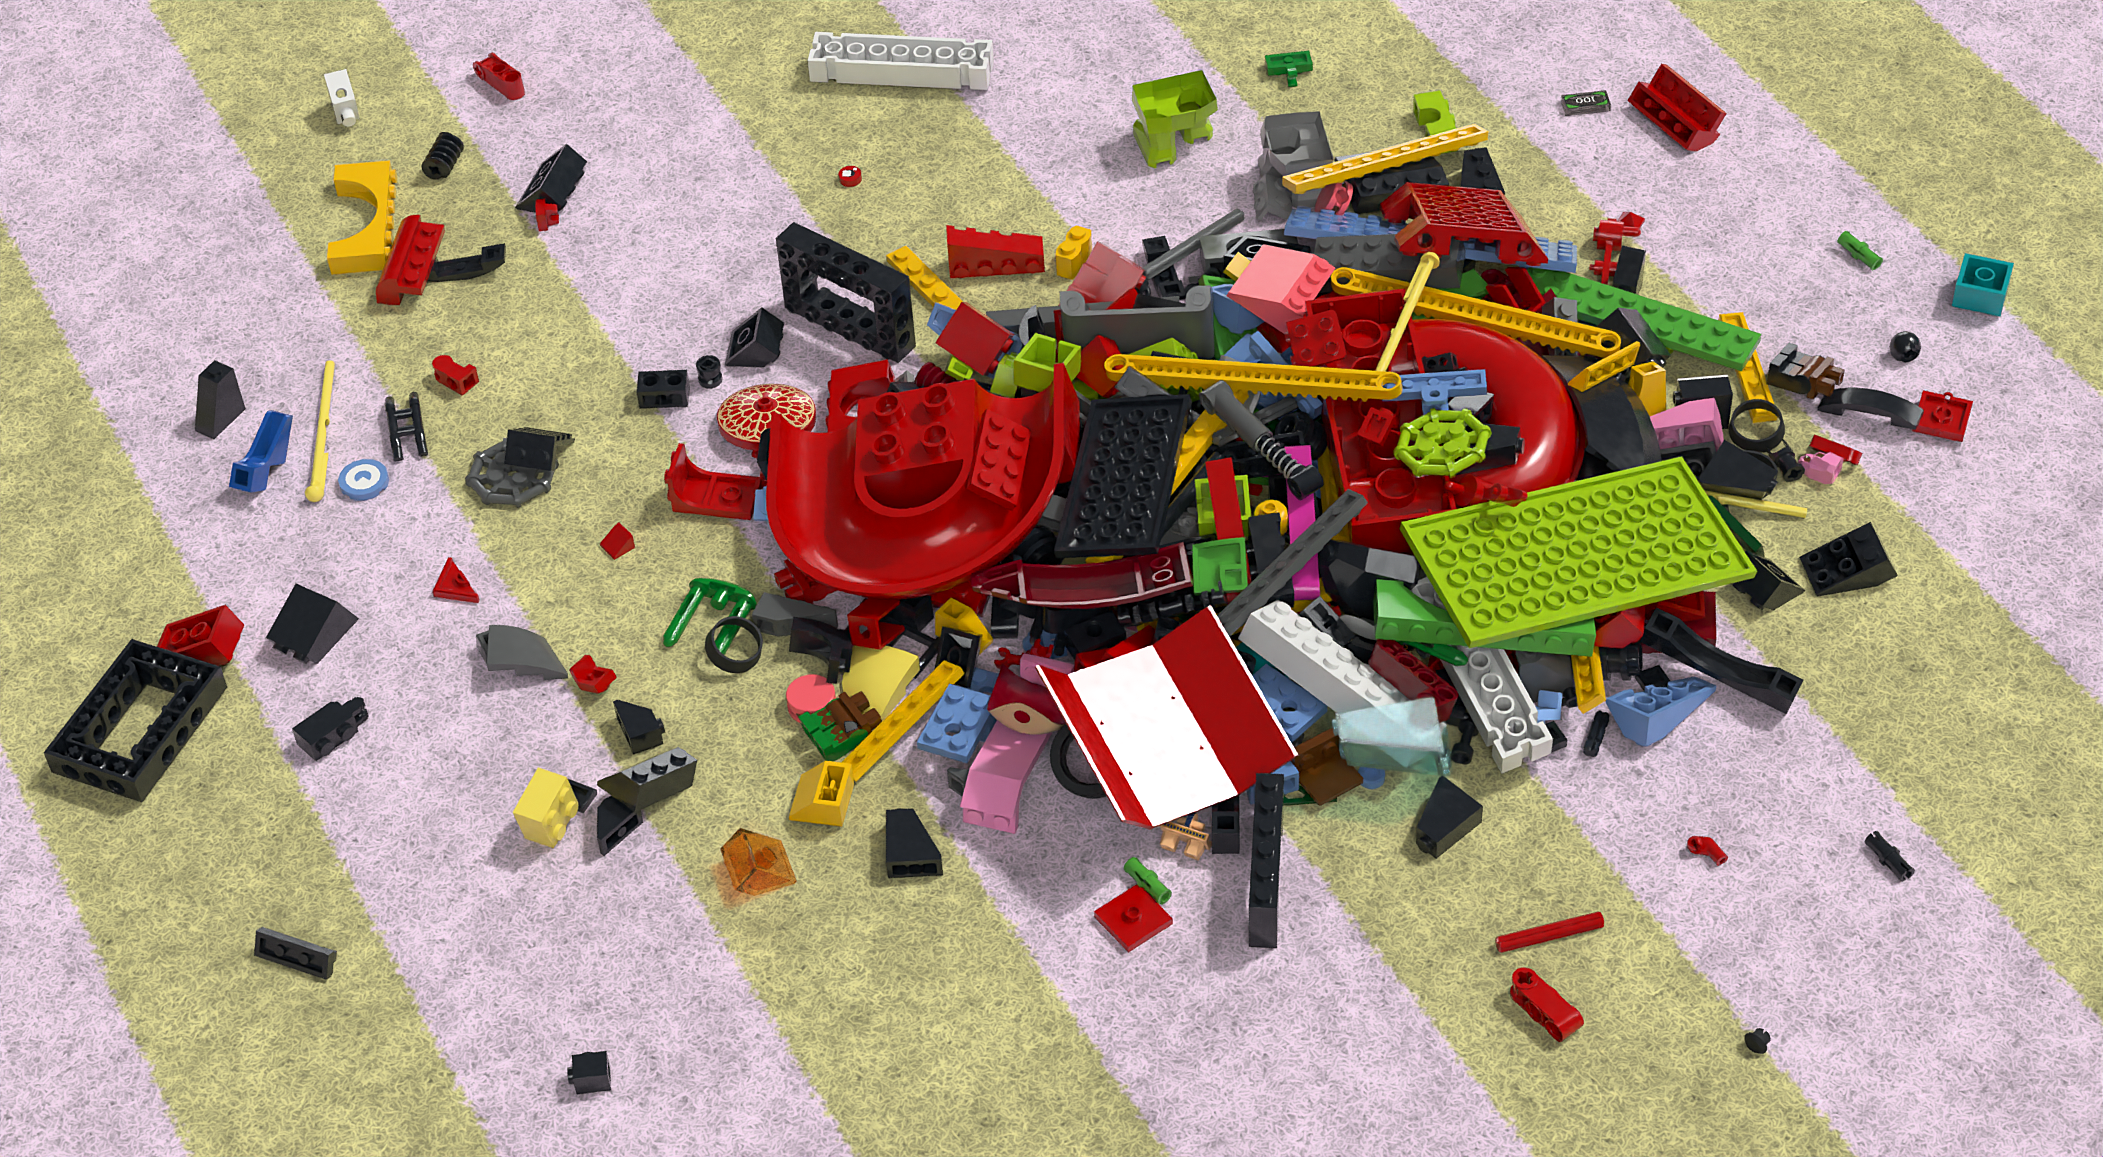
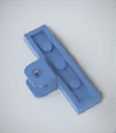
M1259 331L1250 336L1249 351L1256 360L1260 359L1263 364L1288 365ZM1280 392L1276 396L1272 394L1277 401L1287 397L1283 396ZM1297 394L1294 397L1299 409L1309 414L1313 420L1321 414L1323 403L1318 397L1313 398L1310 394L1306 398L1301 394Z
M1485 369L1399 375L1403 386L1401 395L1390 400L1382 399V401L1422 399L1423 415L1430 412L1431 408L1449 410L1448 397L1487 395ZM1387 383L1383 388L1390 389L1396 384Z

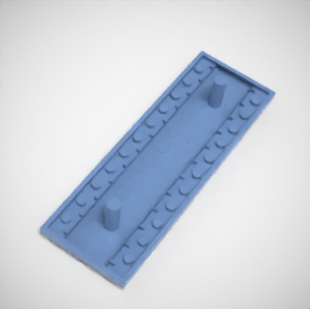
M1297 206V209H1292L1285 225L1284 235L1317 239V237L1397 234L1408 224L1406 220H1402V223H1390L1382 220V217L1368 215V218H1360L1357 213L1352 212L1336 215L1333 210L1321 209L1320 212L1311 211L1310 207ZM1469 237L1468 241H1463L1466 251L1465 259L1502 263L1495 255L1497 240H1494L1493 243H1485L1479 241V238ZM1535 237L1548 257V264L1541 263V266L1526 265V262L1522 261L1510 264L1524 267L1526 270L1529 267L1576 273L1577 246L1572 245L1573 242L1568 240H1558V243L1548 242V238Z

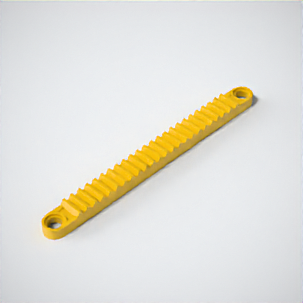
M1346 267L1337 268L1331 274L1332 289L1336 293L1346 296L1404 288L1407 292L1410 285L1409 282ZM1341 277H1346L1350 282L1341 285L1337 280ZM1424 286L1413 310L1417 316L1424 314L1426 318L1433 316L1435 319L1473 323L1494 329L1505 335H1511L1514 339L1520 337L1524 342L1528 339L1533 344L1536 342H1540L1542 346L1549 344L1553 349L1555 347H1559L1562 351L1569 349L1571 353L1578 351L1582 356L1590 354L1606 358L1619 351L1621 345L1620 336L1610 330ZM1609 340L1612 341L1615 344V346L1612 348H1605L1601 345V343L1603 341Z
M1125 354L1110 356L1104 363L1107 377L1112 381H1119L1127 368L1132 366L1159 386L1163 384L1165 388H1169L1170 385H1173L1175 389L1183 386L1188 390L1189 386H1192L1195 390H1198L1199 387L1205 390L1219 380H1223L1235 393L1238 390H1242L1244 394H1247L1248 390H1251L1253 394L1261 391L1264 395L1271 392L1276 396L1280 392L1283 396L1291 393L1293 397L1301 394L1304 398L1310 394L1313 398L1321 395L1323 399L1331 396L1334 400L1339 396L1343 400L1351 397L1353 401L1361 398L1364 402L1368 398L1394 399L1400 396L1403 391L1401 377L1397 373L1386 371ZM1117 365H1123V366H1124V367H1123L1122 369H1120V370H1116V371H1115V370H1112V368H1113L1114 366H1117ZM1387 383L1396 384L1390 389L1383 388Z

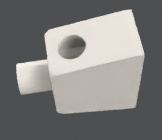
M346 69L324 74L337 124L343 123L347 127L353 126L356 120L359 119V114ZM344 90L346 97L338 98L337 91Z

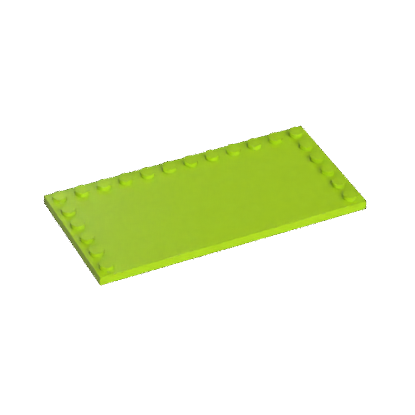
M1682 457L1528 492L1526 501L1521 502L1516 507L1489 501L1404 521L1400 525L1401 533L1469 649L1755 577L1757 572Z

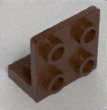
M1335 727L1294 747L1298 756L1292 759L1291 762L1299 772V784L1319 806L1363 784L1364 778L1339 751L1340 733Z

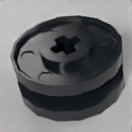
M1046 527L1033 529L1022 543L1010 553V556L1014 553L1022 557L1023 564L1057 565L1062 559L1056 558L1054 548L1057 538Z

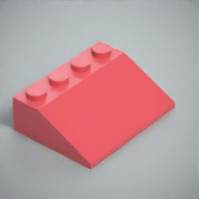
M1262 245L1226 296L1284 334V332H1288L1286 322L1304 316L1305 301L1315 300L1335 270V267L1315 254Z

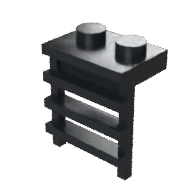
M530 427L508 429L504 464L555 471L557 446L572 444L575 442V438H572L570 433Z

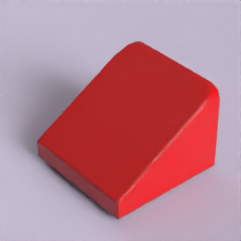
M620 522L600 542V546L614 560L635 548L633 535Z

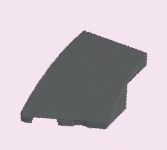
M489 625L488 671L515 669L516 676L543 674L544 680L568 678L566 669L544 637L519 627Z

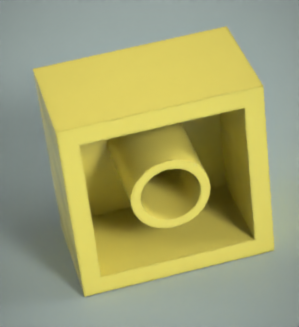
M538 767L512 813L525 839L554 848L557 842L564 837L566 826L570 819L576 815L578 801L567 777Z

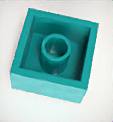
M1965 253L1955 286L1952 307L2001 317L2014 263Z

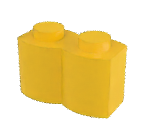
M1076 225L1067 232L1066 240L1056 249L1057 276L1071 280L1077 276L1080 268L1087 261L1092 251L1091 229Z

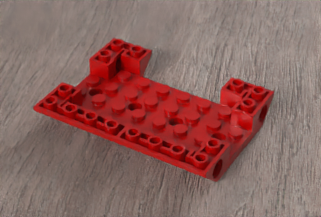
M1406 182L1380 203L1382 215L1390 223H1402V220L1408 221V218L1413 219L1411 223L1394 237L1398 250L1402 251L1403 255L1417 256V253L1433 252L1439 258H1442V255H1449L1451 236H1454V239L1468 241L1469 237L1479 238V241L1485 243H1493L1494 240H1497L1495 255L1504 264H1516V261L1526 262V265L1541 266V263L1548 264V257L1523 217L1501 190ZM1424 233L1430 234V240L1426 243H1422Z

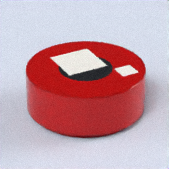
M856 166L843 167L838 173L839 182L845 187L857 186L862 181L861 170Z

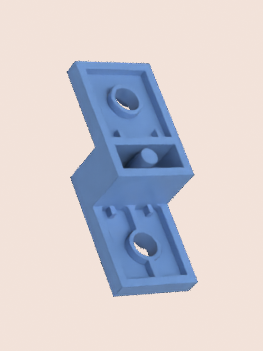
M1265 664L1252 675L1291 743L1327 712L1328 706L1268 664ZM1286 707H1292L1295 709V711L1285 712L1283 711V709Z
M976 667L970 688L949 684L917 741V749L968 763L979 741H986L997 721L987 710L991 695L984 694V692L992 693L999 674ZM951 732L955 733V735L949 736L946 733Z

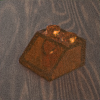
M739 828L720 848L732 885L740 893L756 896L797 882L781 840Z

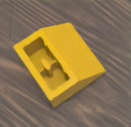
M824 761L801 774L789 814V820L842 827L854 788L852 764Z

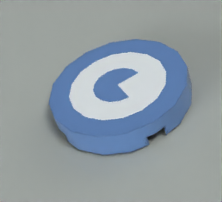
M361 459L345 466L339 474L338 482L344 495L346 494L352 500L365 501L377 497L383 488L385 490L388 487L389 476L386 467L381 462L373 459Z

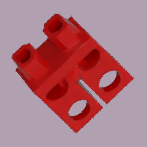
M789 559L784 560V569L774 573L775 582L780 589L791 584L793 585L784 590L786 598L814 604L813 601H820L828 594L838 591L809 578L797 569Z

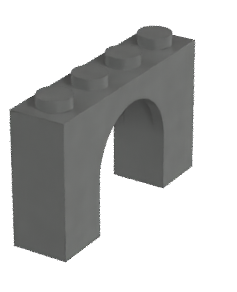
M1285 229L1199 236L1200 259L1203 271L1205 273L1208 268L1215 267L1220 270L1222 278H1225V273H1223V255L1245 235L1299 244L1297 237L1284 235Z

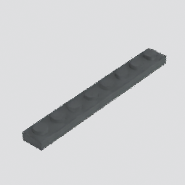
M1348 489L1217 615L1229 637L1247 622L1252 612L1263 607L1276 591L1283 588L1286 582L1305 566V563L1316 553L1320 552L1333 536L1340 533L1342 528L1361 512V509L1368 504L1363 495Z

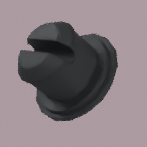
M1757 1028L1753 1033L1749 1032L1744 1036L1748 1049L1758 1054L1766 1053L1767 1044L1771 1041L1770 1034L1767 1031L1763 1033L1764 1029Z

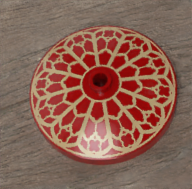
M784 384L754 385L741 389L724 400L717 412L718 429L722 437L729 443L743 449L758 451L761 433L765 429L771 428V415L782 414L784 419L791 425L811 432L816 423V408L812 398L806 392L796 387Z

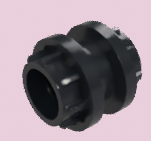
M1303 411L1288 413L1283 416L1276 425L1274 435L1302 431L1305 446L1310 445L1311 460L1315 461L1321 457L1327 448L1324 425L1313 420L1310 415Z
M1638 640L1636 643H1630L1624 648L1599 647L1603 681H1610L1611 673H1621L1623 681H1630L1632 676H1639L1642 672L1643 650L1641 641Z

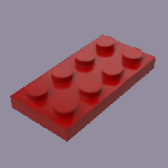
M986 409L981 417L966 489L1012 511L1018 502L1032 430Z

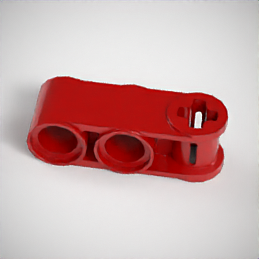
M489 53L488 57L480 62H473L472 65L476 75L503 94L507 99L518 100L525 95L521 73L500 59L495 53Z
M1521 967L1513 972L1511 979L1513 985L1510 989V997L1535 1022L1544 1027L1556 1041H1564L1584 1025L1581 1013L1562 998L1556 989L1540 978L1534 970Z

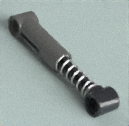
M1219 380L1199 393V400L1209 414H1216L1253 451H1261L1262 456L1267 457V461L1272 462V465L1278 468L1280 473H1284L1290 491L1298 500H1303L1324 486L1323 478L1319 471L1313 465L1304 466L1298 464L1296 459L1291 458V454H1286V449H1281L1280 443L1274 442L1273 433L1234 396L1230 386L1225 381Z

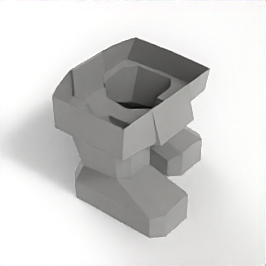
M1320 111L1287 113L1265 117L1260 129L1263 154L1258 157L1261 178L1265 173L1282 178L1283 176L1333 163L1334 157ZM1322 188L1307 190L1303 194H1294L1289 190L1292 206L1295 208L1297 206L1315 207Z

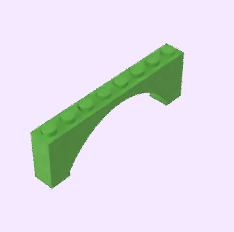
M1376 579L1373 599L1375 639L1467 646L1447 610L1421 599L1406 588L1403 581ZM1594 618L1478 647L1592 657L1596 638Z

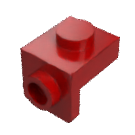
M584 655L569 669L580 690L597 694L606 691L617 678L612 669L597 667L590 655Z

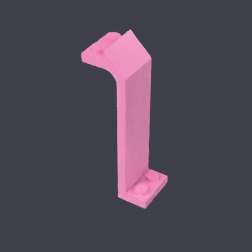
M1025 653L1020 659V677L1041 686L1045 685L1035 669L1037 665L1065 674L1074 673V664ZM998 720L996 721L969 769L960 807H963V822L1013 834L1016 833L1019 823V801L1023 786L1052 732L1029 735L1012 730Z

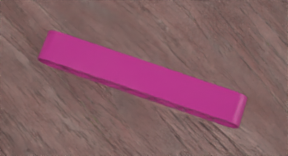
M1310 445L1284 447L1286 454H1291V458L1296 459L1298 464L1304 466L1312 465ZM1287 484L1291 545L1315 522L1314 493L1303 500H1298L1292 494ZM1317 553L1305 563V566L1292 576L1294 601L1315 600L1320 596Z

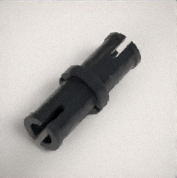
M1879 831L1873 832L1875 837L1870 833L1864 843L1879 857V862L1883 866L1886 865L1901 882L1906 880L1904 875L1908 879L1911 878L1915 869L1901 857L1900 850L1895 846H1891Z

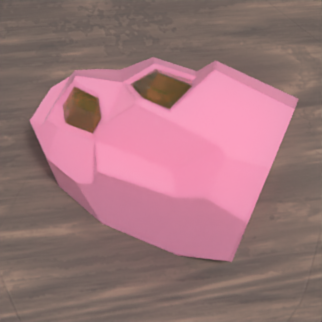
M1818 452L1816 454H1805L1799 459L1798 464L1803 465L1805 468L1804 474L1808 478L1823 484H1833L1842 470L1844 458L1831 452L1827 454Z

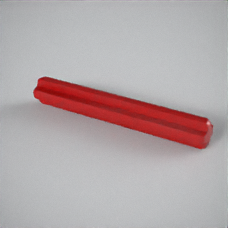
M1597 911L1497 936L1495 938V945L1498 952L1503 953L1602 928L1605 921L1602 913Z

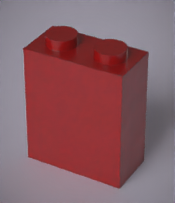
M961 302L935 343L981 375L988 376L989 373L993 374L997 370L998 363L1000 362L998 359L1002 353L1006 354L1012 347L1014 341L1011 339L1014 334L969 303Z

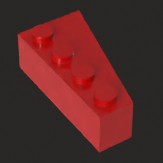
M946 225L950 278L1045 272L1043 236L1020 233L1002 235L999 231L990 230V233L976 232V228L966 227V230L955 229V226Z

